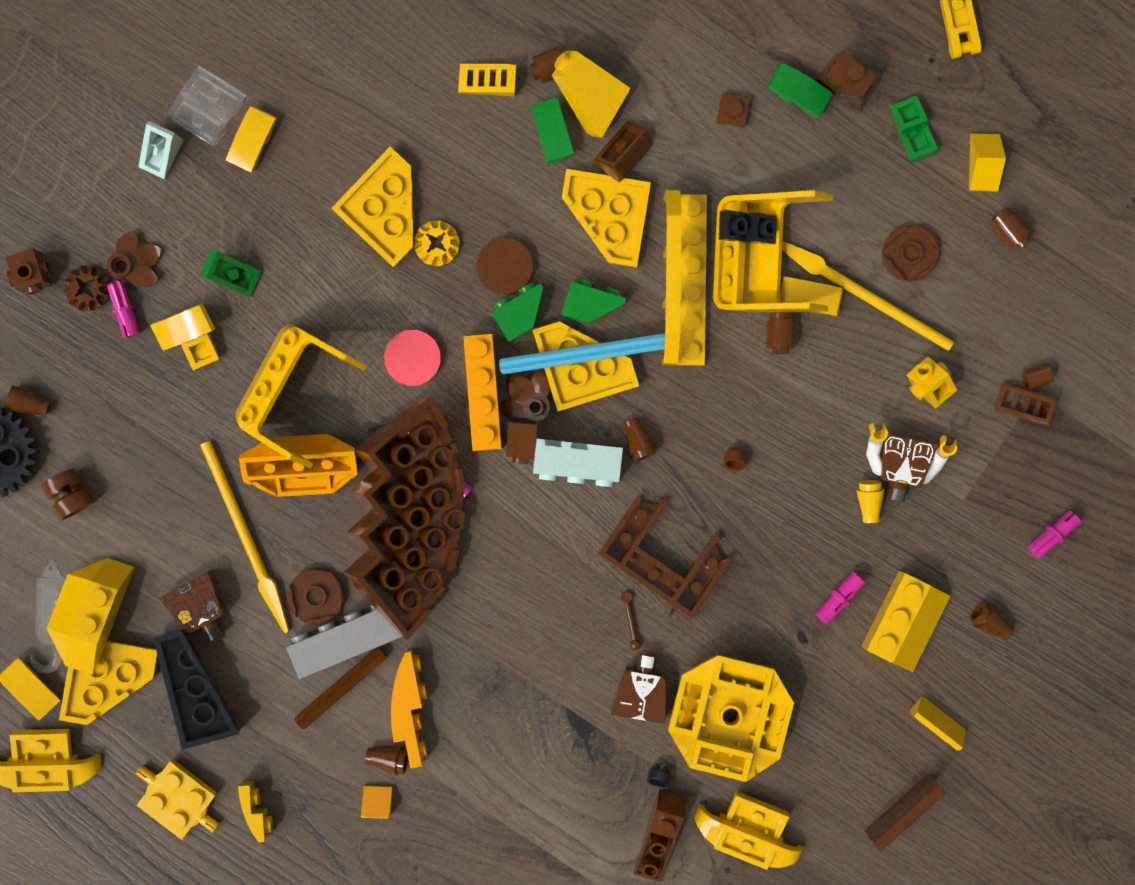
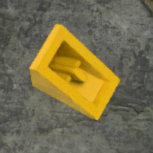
M970 134L969 191L997 192L999 190L1006 160L1000 134Z

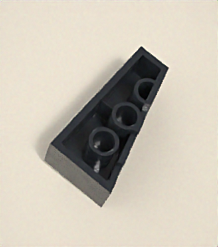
M178 629L156 635L153 641L182 750L238 735L240 728L188 634L183 629Z

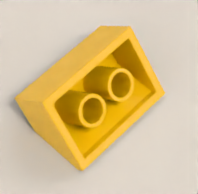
M898 571L861 647L913 672L951 596L904 572Z

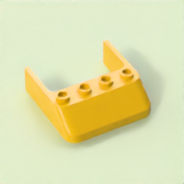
M812 190L724 197L717 208L713 290L715 305L720 309L729 311H828V305L781 303L780 282L785 207L790 203L833 201V195ZM732 210L777 216L776 244L768 245L719 240L720 211Z
M289 324L279 331L241 400L235 417L243 431L289 460L311 469L314 463L261 431L265 419L308 344L314 343L365 371L367 366L303 329Z

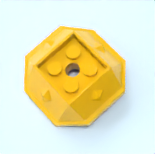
M717 654L682 673L668 731L690 768L747 782L780 759L794 702L773 668ZM727 709L737 710L738 716L734 721L726 722L723 720V713Z

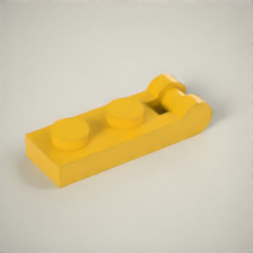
M939 0L949 42L950 57L952 59L959 58L962 54L969 52L971 55L981 53V42L972 0ZM967 33L968 41L960 43L959 35Z

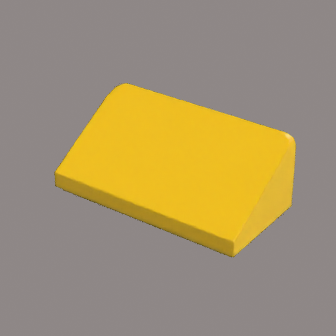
M920 697L909 711L911 712L910 714L957 751H960L965 740V728L925 697Z

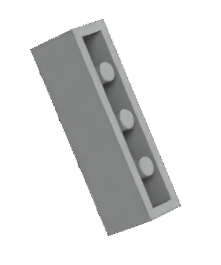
M371 605L372 611L362 615L360 610L344 616L345 622L336 626L334 621L318 627L319 633L312 636L305 632L291 638L293 643L287 646L286 649L297 676L301 679L403 636Z

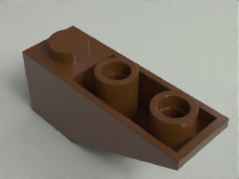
M659 789L639 851L634 875L661 882L684 820L686 796Z

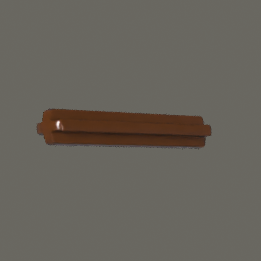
M376 647L300 712L294 719L296 724L301 729L307 728L387 659L386 653L380 647Z

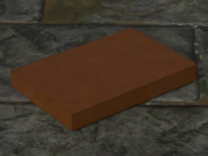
M926 775L864 832L880 851H883L945 795L944 790L932 778Z

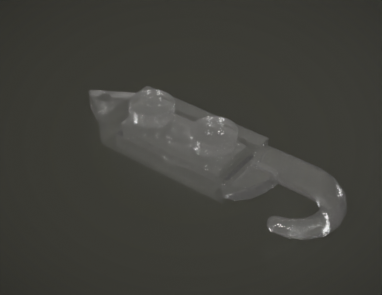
M54 559L49 562L41 577L36 579L35 634L41 643L53 646L52 661L48 665H41L37 661L35 654L30 655V662L35 670L44 674L53 673L63 663L46 629L66 579Z

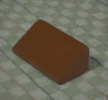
M626 122L593 159V162L614 180L621 182L652 146L649 131Z

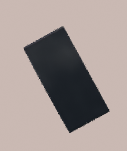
M722 210L720 211L719 240L774 245L776 244L777 216Z

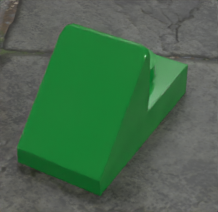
M211 249L200 275L250 297L262 271Z

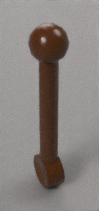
M623 592L621 600L625 602L632 639L630 647L632 650H639L641 642L637 640L630 603L632 594L630 592Z

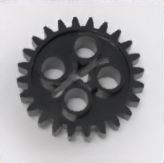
M0 407V446L10 438L13 439L11 444L0 448L1 497H7L8 489L12 492L19 491L17 483L21 485L28 484L24 475L35 474L29 466L39 463L32 458V454L39 453L40 450L31 446V444L38 441V438H29L28 436L33 428L22 427L26 419L19 418L15 421L16 412L10 411L6 415V409ZM9 450H13L16 454V461L12 465L6 459Z

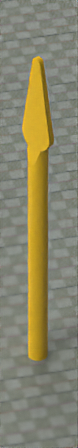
M782 241V251L810 274L822 275L945 350L949 351L952 347L953 340L827 266L821 256Z
M207 441L200 445L259 580L258 589L283 632L288 633L289 626L277 584L268 575L211 441Z

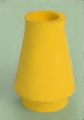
M860 481L859 488L856 489L864 523L880 522V512L885 488H882L881 481Z

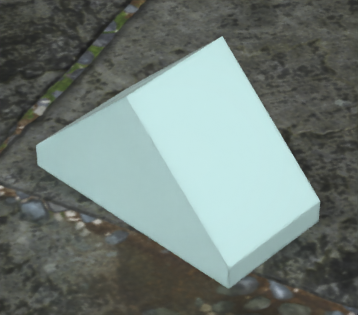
M148 121L145 128L139 168L165 179L183 143V139L176 133Z

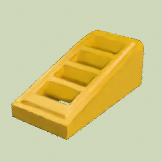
M460 64L458 93L515 96L517 66L515 64ZM468 71L473 72V86H467ZM479 72H485L484 86H478ZM490 73H496L495 86H490ZM502 73L507 74L506 86H501Z

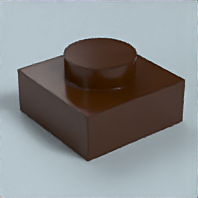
M722 93L716 123L744 128L750 98Z

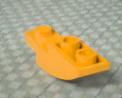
M408 649L405 652L395 678L391 702V727L394 743L405 741L410 768L422 767L424 758L428 757L425 740L420 741L418 730L422 729L421 717L419 712L414 713V709L422 708L424 700L428 699L425 682L420 683L418 672L422 671L419 654L414 655L413 649Z

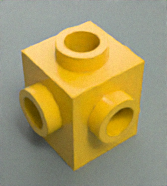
M929 357L916 365L907 374L912 384L909 387L910 391L917 399L922 400L924 398L935 409L957 391L950 377L951 372L942 362L936 364Z

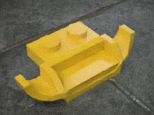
M70 729L13 730L9 735L12 756L7 761H0V785L12 789V792L70 791L71 788L89 780L102 768L101 754H95L90 758L81 760L78 759V755H72Z
M736 791L726 814L720 812L719 816H715L708 812L705 806L699 804L694 814L699 830L714 845V849L766 870L768 867L782 868L793 865L798 861L804 848L800 844L797 847L784 844L783 837H780L789 819L788 811Z

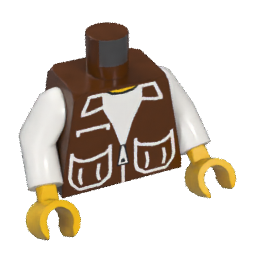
M874 423L869 424L871 436L869 437L866 456L878 480L891 482L888 499L904 502L907 486L921 488L923 484H928L942 470L949 456L957 452V440L954 441L953 445L946 446V435L940 438V448L937 449L938 444L889 435L885 423H883V428L880 431H875Z

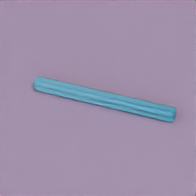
M665 333L503 358L499 360L500 372L502 374L663 350Z

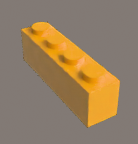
M493 334L463 336L473 451L503 449Z

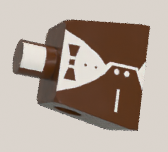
M640 654L637 669H624L611 706V715L665 724L666 677L664 674L654 672L656 656Z

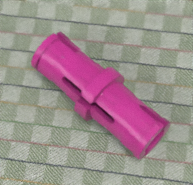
M852 571L836 590L833 589L830 592L831 596L815 614L829 626L836 615L844 607L847 608L851 604L849 601L866 583Z

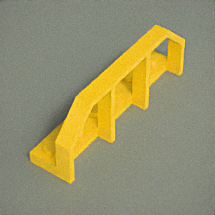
M666 190L664 201H666L667 236L666 247L663 251V258H666V299L662 303V309H666L662 365L704 366L707 195L680 194V190Z

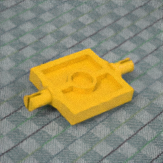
M174 759L157 775L144 765L135 774L149 784L145 795L137 806L181 840L198 823L202 824L211 833L220 824L207 814L209 804L217 795V792Z

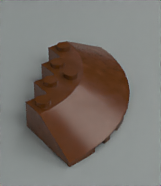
M430 396L425 397L375 431L354 450L371 471L366 478L351 490L368 513L347 531L364 554L343 573L366 600L406 640L424 623L431 613L429 610L434 605L438 596L441 597L445 590L444 585L450 572H453L459 554L457 549L465 520V513L463 512L465 484L463 470L459 467L458 450L456 444L452 442L447 429L448 425L442 413Z

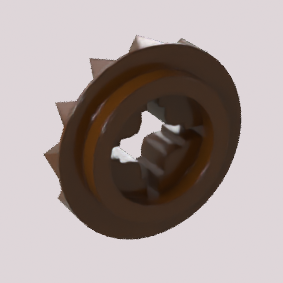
M80 266L70 271L68 278L64 280L65 290L63 293L66 295L68 303L78 310H96L109 297L107 288L109 280L96 267ZM79 280L85 283L93 282L90 290L94 297L87 293L80 295L82 286Z

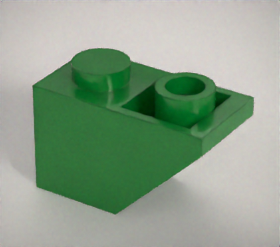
M578 279L577 283L571 281L561 316L589 325L623 307L626 298L621 297V291L608 287L605 288V291L594 289V283Z
M532 282L518 290L520 293L518 297L513 300L506 297L494 305L496 310L491 313L509 343L534 329L544 291L541 283L535 286Z

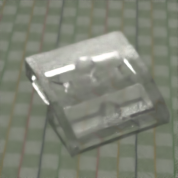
M198 66L180 90L166 117L215 147L230 128L231 120L247 101V95L201 66Z

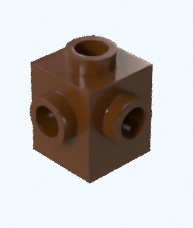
M30 249L5 257L9 267L7 278L10 285L15 287V290L26 292L27 295H33L44 291L43 286L51 284L49 276H52L51 267L48 261L43 259L41 251Z

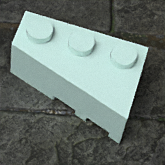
M537 439L533 473L539 474V479L556 481V476L568 477L567 482L584 484L585 479L596 480L595 485L612 487L613 482H619L623 448Z

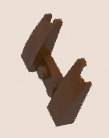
M637 496L596 556L664 600L668 606L687 619H693L731 562V558L722 559L715 546L721 540L719 536L714 534L684 578L638 547L668 501L658 499V505L640 503L642 496Z

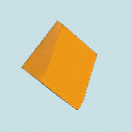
M364 785L361 817L389 819L392 810L393 786Z

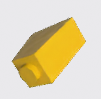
M566 51L557 58L554 65L556 69L552 77L586 133L592 137L602 138L631 88L579 52Z

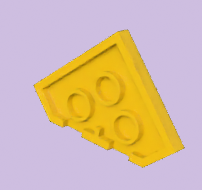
M390 146L341 197L332 209L395 268L414 248L412 167Z
M566 169L562 199L609 264L637 268L651 182L626 178L618 182L608 175Z
M560 321L533 330L539 353L600 343ZM625 355L544 368L558 412L639 387L632 360Z
M107 640L94 675L68 667L59 720L88 725L154 679L158 666L156 648Z

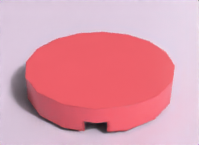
M405 330L396 334L387 344L384 353L385 366L389 375L397 382L407 386H420L429 382L438 372L441 364V351L436 341L427 333L419 330Z

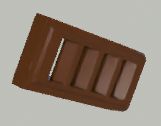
M1002 383L994 410L1050 427L1059 399ZM1009 391L1014 392L1010 408L1004 407ZM1023 395L1026 397L1021 412L1016 411L1019 397ZM1031 398L1037 400L1032 415L1026 414ZM1042 402L1048 403L1044 417L1039 418L1038 414Z

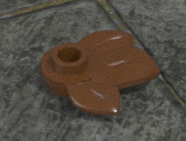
M134 231L121 236L117 241L116 253L108 259L107 270L113 278L128 280L137 287L153 285L159 279L152 270V267L159 261L162 249L153 244H139L137 234ZM125 261L127 264L126 270L119 271L118 264Z
M538 371L532 376L531 380L516 374L507 377L506 388L510 398L499 404L501 411L514 420H521L526 417L536 422L545 420L551 412V403L548 399L551 388L545 374ZM535 402H538L541 407L537 413L532 410V405Z

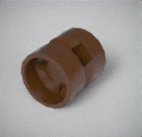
M74 468L63 471L41 484L47 499L54 500L53 509L60 521L76 515L94 503L87 490L79 487L82 481ZM70 488L71 493L63 497L60 495V492Z

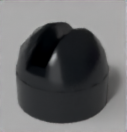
M655 764L650 768L646 781L656 787H668L671 773L667 766L664 765L663 769H660L659 764Z

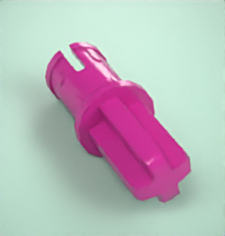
M119 280L109 283L107 288L115 309L112 313L113 315L116 314L123 338L140 334L141 331L133 312L135 307L130 304L123 281Z
M1068 510L1052 526H1046V531L1029 545L1030 552L1035 557L1042 558L1058 543H1064L1063 539L1077 526L1081 525L1080 519L1076 515L1072 517L1073 512Z

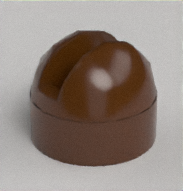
M731 447L725 453L723 465L727 469L734 471L745 469L747 462L745 451L742 448L734 450V447Z

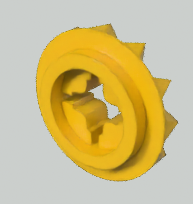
M429 221L419 228L414 237V247L418 257L426 264L432 266H442L451 262L459 250L460 242L457 232L451 225L443 221ZM445 234L441 243L446 251L444 252L436 247L428 253L432 245L428 235L438 238Z

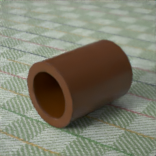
M1045 363L1023 371L1022 379L1026 388L1032 390L1054 382V375L1050 366Z

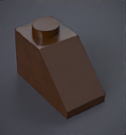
M508 423L506 457H512V463L529 464V459H535L539 425Z

